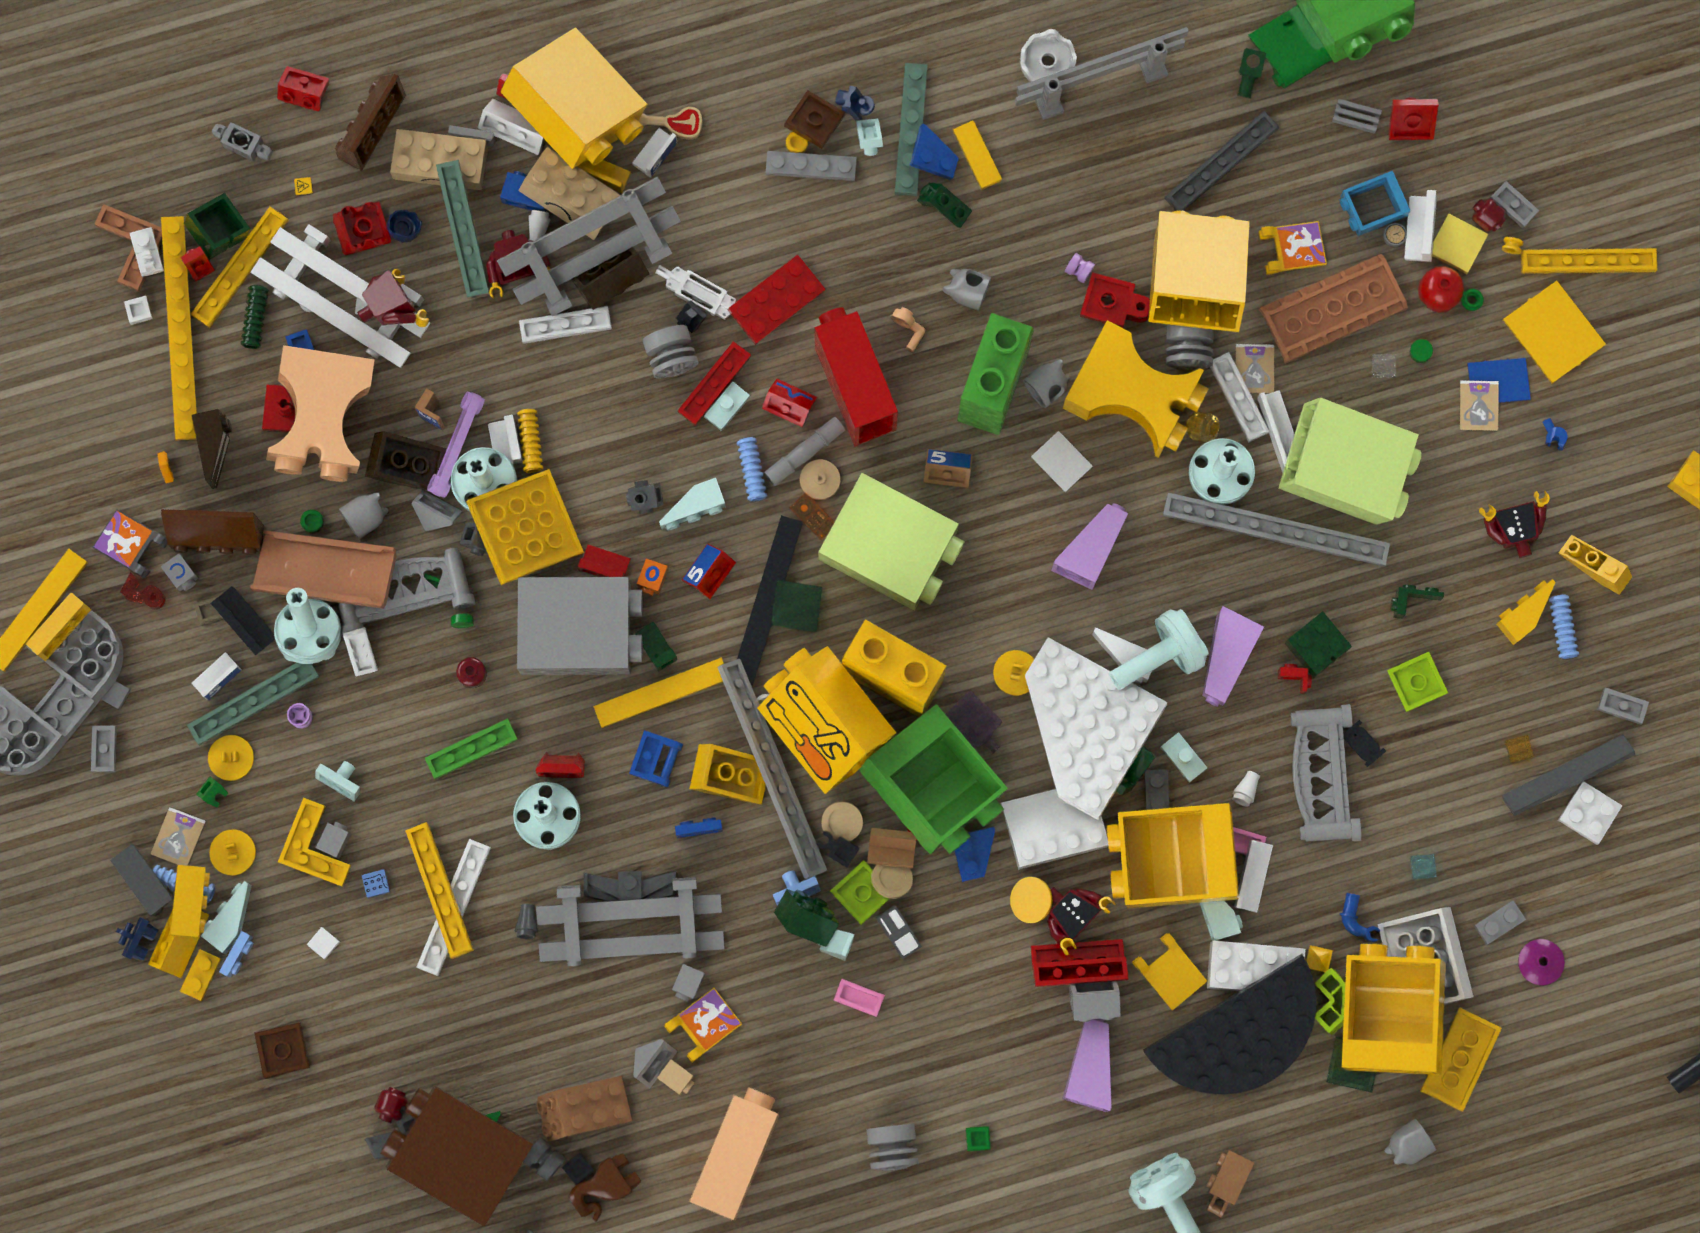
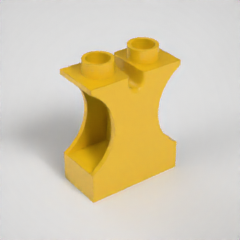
M1107 320L1065 398L1063 409L1086 421L1103 414H1117L1134 420L1149 435L1153 444L1154 454L1159 458L1165 446L1176 452L1188 430V427L1178 422L1180 416L1174 414L1171 409L1183 412L1185 407L1197 413L1209 388L1199 383L1204 372L1201 368L1183 375L1165 374L1151 368L1138 355L1132 341L1131 332Z

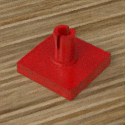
M1408 97L1405 100H1393L1388 132L1389 140H1434L1439 106L1438 99Z
M267 384L262 429L265 431L290 432L295 422V408L292 398L284 386Z

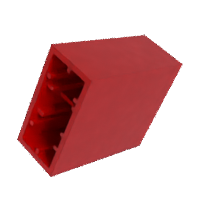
M839 307L823 313L819 316L821 325L814 327L815 350L854 447L896 431L898 410L858 312L847 315L844 307Z

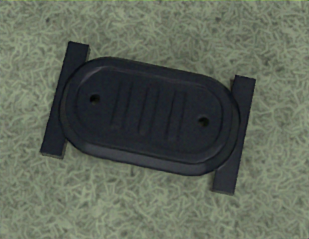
M1358 720L1343 733V736L1359 757L1367 761L1365 766L1368 767L1384 754L1386 750L1384 748L1380 750L1379 745L1363 727H1360L1362 722Z

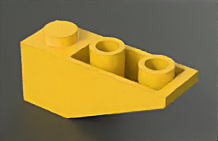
M1573 535L1570 536L1559 551V555L1602 586L1619 595L1632 578L1626 564Z
M1553 579L1548 583L1545 580L1534 588L1536 593L1531 597L1526 594L1516 602L1519 605L1513 611L1508 608L1499 615L1501 620L1496 625L1513 645L1535 629L1556 583Z

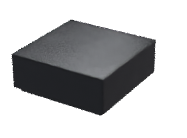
M581 1153L562 1167L575 1185L581 1183L595 1171Z

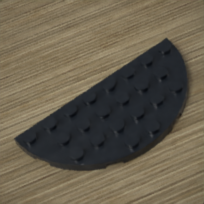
M1300 954L1143 1049V1052L1153 1065L1168 1078L1184 1087L1203 1093L1236 1094L1253 1090L1271 1082L1285 1072L1299 1057L1309 1040L1314 1026L1317 1003L1316 989L1313 976L1303 954Z

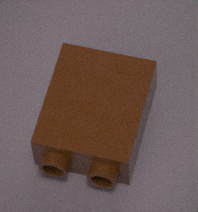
M435 1085L430 1093L418 1088L405 1110V1113L413 1117L414 1120L405 1135L394 1129L380 1154L390 1159L386 1169L485 1227L533 1144Z

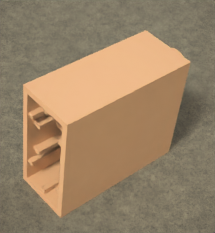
M749 1087L744 1099L733 1096L691 1197V1203L729 1219H737L779 1118L778 1113L771 1111L775 1102L773 1097Z

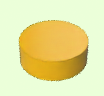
M792 132L786 138V148L792 153H804L808 148V141Z

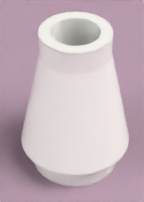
M537 210L531 211V215H529V240L535 241L545 235L551 220L549 219V213Z
M1247 771L1245 777L1233 791L1234 796L1232 799L1234 802L1245 807H1249L1250 803L1254 802L1260 778L1257 773Z

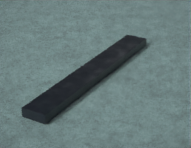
M782 515L737 657L742 662L752 688L803 525L802 521Z

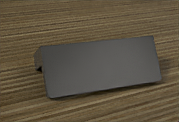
M135 845L128 846L110 860L150 916L159 915L163 912L162 908L173 900Z

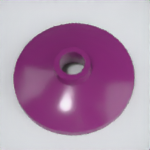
M1533 940L1527 943L1520 951L1518 957L1519 970L1523 977L1533 984H1551L1561 976L1564 970L1565 960L1563 953L1555 943L1549 940ZM1541 957H1544L1547 960V964L1545 966H1542L1539 963V959Z

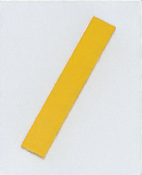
M272 207L267 209L191 312L192 317L208 328L213 325L247 279L259 258H262L272 245L270 242L279 228L283 229L289 222L288 218Z
M1657 248L1522 250L1521 270L1522 274L1656 272Z
M68 549L1 636L0 669L5 672L25 647L26 642L34 635L88 564L86 560L72 550Z
M722 657L593 706L601 728L722 683L723 680L717 668L724 664Z
M425 822L405 830L450 958L454 959L474 951L429 824Z

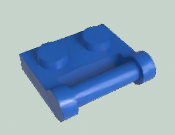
M644 730L629 774L664 787H669V777L677 754L682 750L683 744ZM665 745L670 747V750L668 752L663 770L659 777L657 775H654V772L658 764L662 749Z

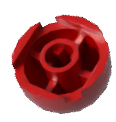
M1445 266L1435 267L1427 271L1421 278L1418 286L1421 302L1423 301L1431 311L1439 313L1448 312L1457 306L1464 292L1463 280L1459 273Z

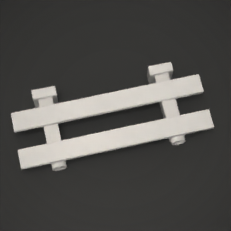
M308 224L304 230L307 237L303 242L280 227L270 243L291 255L293 259L283 272L260 257L251 273L274 287L275 289L272 293L284 300L285 297H290L367 346L366 352L372 357L378 359L379 356H382L402 368L411 353L391 341L400 326L421 338L430 322L426 327H419L416 323L381 325L378 331L372 329L298 282L308 266L366 303L362 293L366 290L369 283L318 252L321 245L324 247L328 246L331 241L330 238ZM402 284L401 287L412 305L420 307L424 298Z

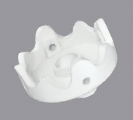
M1048 29L1045 32L1033 34L1021 50L1020 66L1024 76L1032 82L1074 67L1077 56L1070 40L1062 37L1058 31ZM1044 56H1051L1054 59V63L1046 66L1042 63L1041 59Z

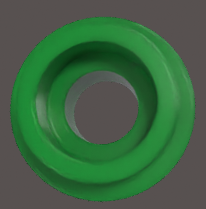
M1473 288L1467 289L1461 299L1462 306L1468 311L1478 310L1484 302L1482 293ZM1473 297L1475 298L1476 302L1474 304L1469 303L1468 298Z

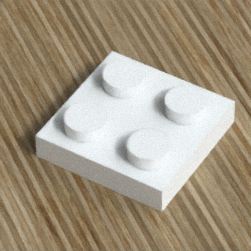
M1583 781L1558 821L1598 845L1622 805Z

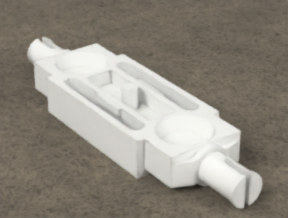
M659 265L655 273L667 279L666 288L675 292L676 296L687 302L693 301L701 310L712 316L717 315L724 320L730 316L727 309L736 302V299L728 295L726 290L690 270L686 272L679 267H675L672 271H669ZM690 277H694L695 279H697V280L703 282L704 284H706V285H708V286L714 288L715 290H717V291H719V292H721V293L718 294V293L712 291L711 289H709V288H707V287L701 285L700 283H698V282L692 280ZM681 292H684V293L690 295V296H691L693 299H695L696 301H698V302H700V303H704V304L710 306L712 309L706 308L705 306H703V305L697 303L696 301H694V300L688 298L687 296L681 294Z

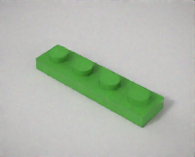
M507 718L426 757L425 760L434 779H438L517 741L518 738Z

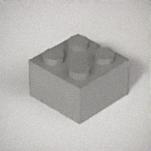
M1117 981L1069 985L1070 1005L1074 1021L1088 1022L1092 1019L1112 1020L1115 1017H1121L1120 992Z

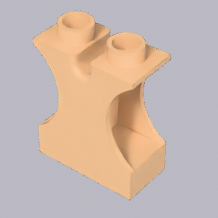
M283 345L278 382L286 388L292 398L295 408V422L284 439L268 448L266 460L275 461L274 470L276 472L301 475L307 455L315 453L319 457L320 478L329 481L346 482L348 473L357 474L360 461L353 456L345 443L342 421L352 404L368 395L371 387L374 359Z

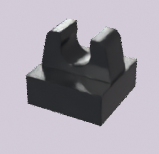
M689 301L677 315V324L687 326L688 331L693 333L707 315L693 301Z

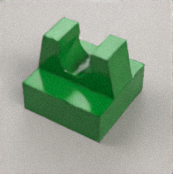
M209 777L196 795L207 804L218 807L220 804L215 800V796L221 793L226 797L228 792L220 783Z

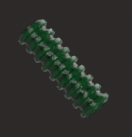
M251 285L248 287L250 293L247 294L249 300L246 301L248 306L245 308L247 313L244 315L246 320L243 322L245 327L242 329L244 334L241 336L243 341L240 344L245 348L258 349L261 347L259 341L262 340L260 334L263 333L261 328L264 327L262 321L265 320L263 314L266 313L264 307L267 306L265 300L268 298L266 293L269 290L264 286Z

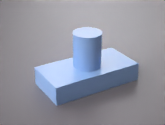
M794 870L782 875L787 887L786 889L794 892L800 890L807 894L808 897L821 891L815 876L799 882ZM786 889L773 894L777 906Z

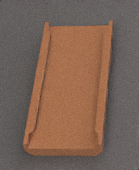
M1379 254L1261 307L1259 311L1262 313L1286 364L1406 310L1408 306L1385 257Z
M263 530L264 539L254 583L250 587L252 591L287 596L291 589L301 588L307 593L308 599L382 609L386 606L396 562V549L394 547Z

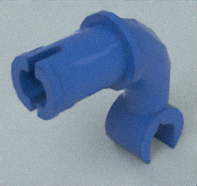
M1346 893L1343 912L1340 913L1345 929L1352 935L1363 937L1367 942L1378 941L1379 939H1373L1369 933L1372 930L1380 932L1381 930L1378 927L1371 926L1366 928L1358 924L1356 920L1358 919L1356 912L1360 896Z

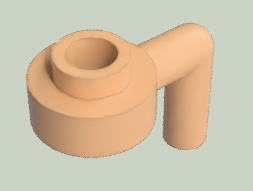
M904 307L895 309L891 319L898 325L915 332L906 347L907 350L914 352L925 334V328L915 322L913 313Z

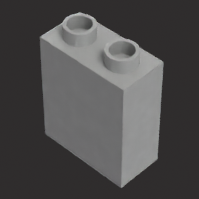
M518 577L517 669L521 675H630L631 662H642L643 658L642 635H631V617H642L643 615L642 590H631L629 577Z

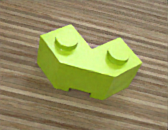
M1330 968L1314 983L1330 1000L1316 1013L1315 1019L1329 1034L1334 1035L1344 1025L1345 980L1335 969Z

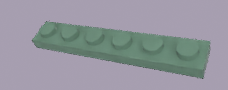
M905 63L895 184L896 195L917 196L919 169L910 166L919 128L923 124L927 64Z
M459 160L437 164L436 168L466 295L471 297L489 293L490 289Z
M295 663L187 726L200 746L318 679L319 675L312 664Z

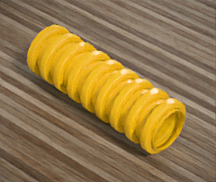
M523 409L517 412V416L520 417L518 423L521 424L519 426V430H521L519 436L522 437L520 443L523 444L521 451H524L522 453V458H524L522 463L525 465L523 471L526 473H536L543 470V465H541L543 460L540 458L542 452L539 451L541 445L538 444L540 442V438H538L540 433L537 431L539 425L536 424L538 417H535L537 415V410Z

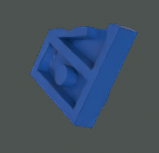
M922 124L918 131L910 166L948 180L953 179L959 157L927 125Z
M995 827L968 833L971 837L955 850L962 882L985 877Z

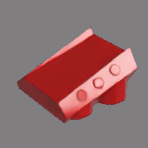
M379 201L367 202L363 206L356 208L346 206L340 212L333 214V224L337 231L342 253L345 256L391 243Z
M546 752L535 770L538 777L584 778L585 760L579 752L576 756L548 755Z

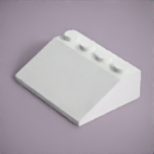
M1056 789L1001 803L1004 808L1003 813L1018 870L1108 847V838L1102 817L1097 820L1059 799Z
M1451 907L1439 908L1378 924V928L1381 930L1382 944L1388 946L1387 957H1406V946L1435 948L1434 959H1441L1446 963L1444 1004L1473 997Z

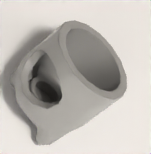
M952 269L950 274L953 278L950 285L943 287V292L951 296L958 304L979 311L986 296L991 276L972 269Z
M1061 359L1039 366L1023 380V384L1028 392L1044 408H1047L1067 389V382L1070 380V376L1062 371L1064 363Z
M379 493L358 496L339 508L341 515L358 539L378 528L383 522V517L388 513V508L381 507L378 502L380 499Z
M1416 1119L1396 1130L1391 1136L1390 1144L1385 1148V1153L1395 1156V1164L1404 1163L1407 1165L1415 1164L1436 1151L1433 1142Z

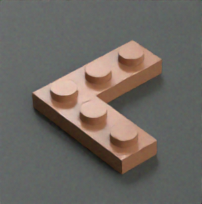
M103 204L95 222L96 227L131 240V232L152 227L159 249L162 243V227ZM132 247L117 282L140 292L146 277L141 276L134 248Z

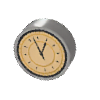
M1398 223L1388 225L1383 234L1384 241L1392 247L1402 245L1407 237L1406 229Z

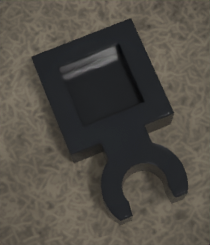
M824 831L823 835L827 836L829 841L826 844L818 841L816 843L817 846L821 849H830L831 851L828 856L848 868L860 848L842 836L836 841L829 831Z

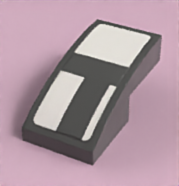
M895 905L876 917L902 959L922 947Z

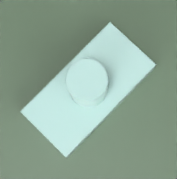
M879 119L856 121L860 149H864V154L867 156L876 155L878 153L877 147H883Z
M732 381L706 412L704 418L722 431L748 401L750 395Z
M1179 732L1160 747L1189 783L1207 769V766Z
M344 761L337 772L323 764L318 766L315 774L317 780L352 801H355L359 796L360 787L348 780L355 770L352 764Z

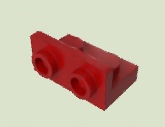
M286 66L278 83L277 99L306 109L320 111L322 98L329 85V78Z

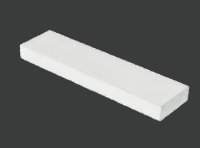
M608 306L599 307L594 310L585 309L556 314L554 316L549 315L519 320L523 344L612 329Z
M1228 352L1213 359V365L1210 368L1248 442L1268 434L1270 431L1230 353Z

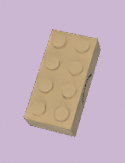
M397 129L390 173L394 180L440 185L436 165L459 160L465 188L482 190L488 152L487 142L481 139Z
M548 147L543 151L518 190L567 223L621 196L579 167L572 169L559 154ZM603 226L586 234V236L595 240Z

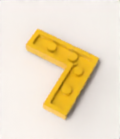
M303 798L278 863L343 887L351 865L309 849L326 806Z

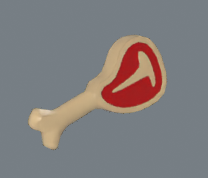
M686 107L679 113L666 117L647 116L642 113L639 119L643 126H664L670 133H674L676 137L686 140L696 139L701 133L703 123L702 115L695 107Z

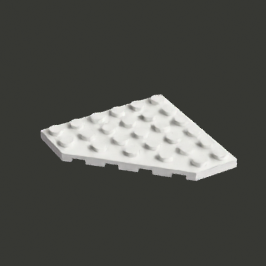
M1048 637L1026 672L1025 679L1059 799L1099 820L1165 710L1167 702L1133 683L1118 690L1109 676V670Z

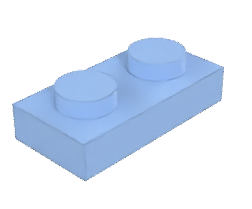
M241 931L221 967L220 973L230 978L233 974L236 975L242 966L240 962L244 954L247 955L253 946L251 941L253 937Z

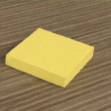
M1448 214L1433 241L1432 256L1468 274L1488 234Z

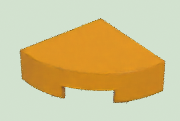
M167 452L157 453L159 468L165 483L174 482Z

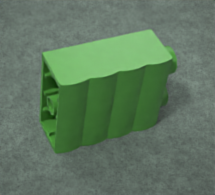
M1295 0L1334 63L1346 57L1350 60H1358L1367 55L1374 44L1386 38L1390 41H1398L1408 35L1414 26V0Z
M991 313L961 396L958 422L996 435L1000 434L1030 350L1034 332L1033 327Z
M937 704L872 754L860 768V772L879 793L886 804L896 813L902 823L913 833L918 842L930 855L940 846H943L949 854L953 853L971 837L964 829L966 825L976 818L984 827L1004 810L997 800L1008 788Z

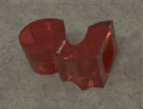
M131 572L129 573L120 591L126 600L138 604L145 602L153 610L162 608L166 600L160 589L149 585L138 592L136 589L140 583L136 576Z

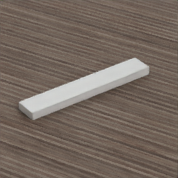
M471 839L467 843L450 884L462 918L491 850V847ZM436 918L416 968L439 976L448 955V949Z

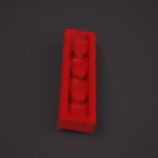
M733 341L677 412L696 426L751 358V354Z

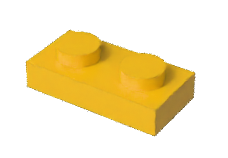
M199 949L180 992L202 1001L222 959Z

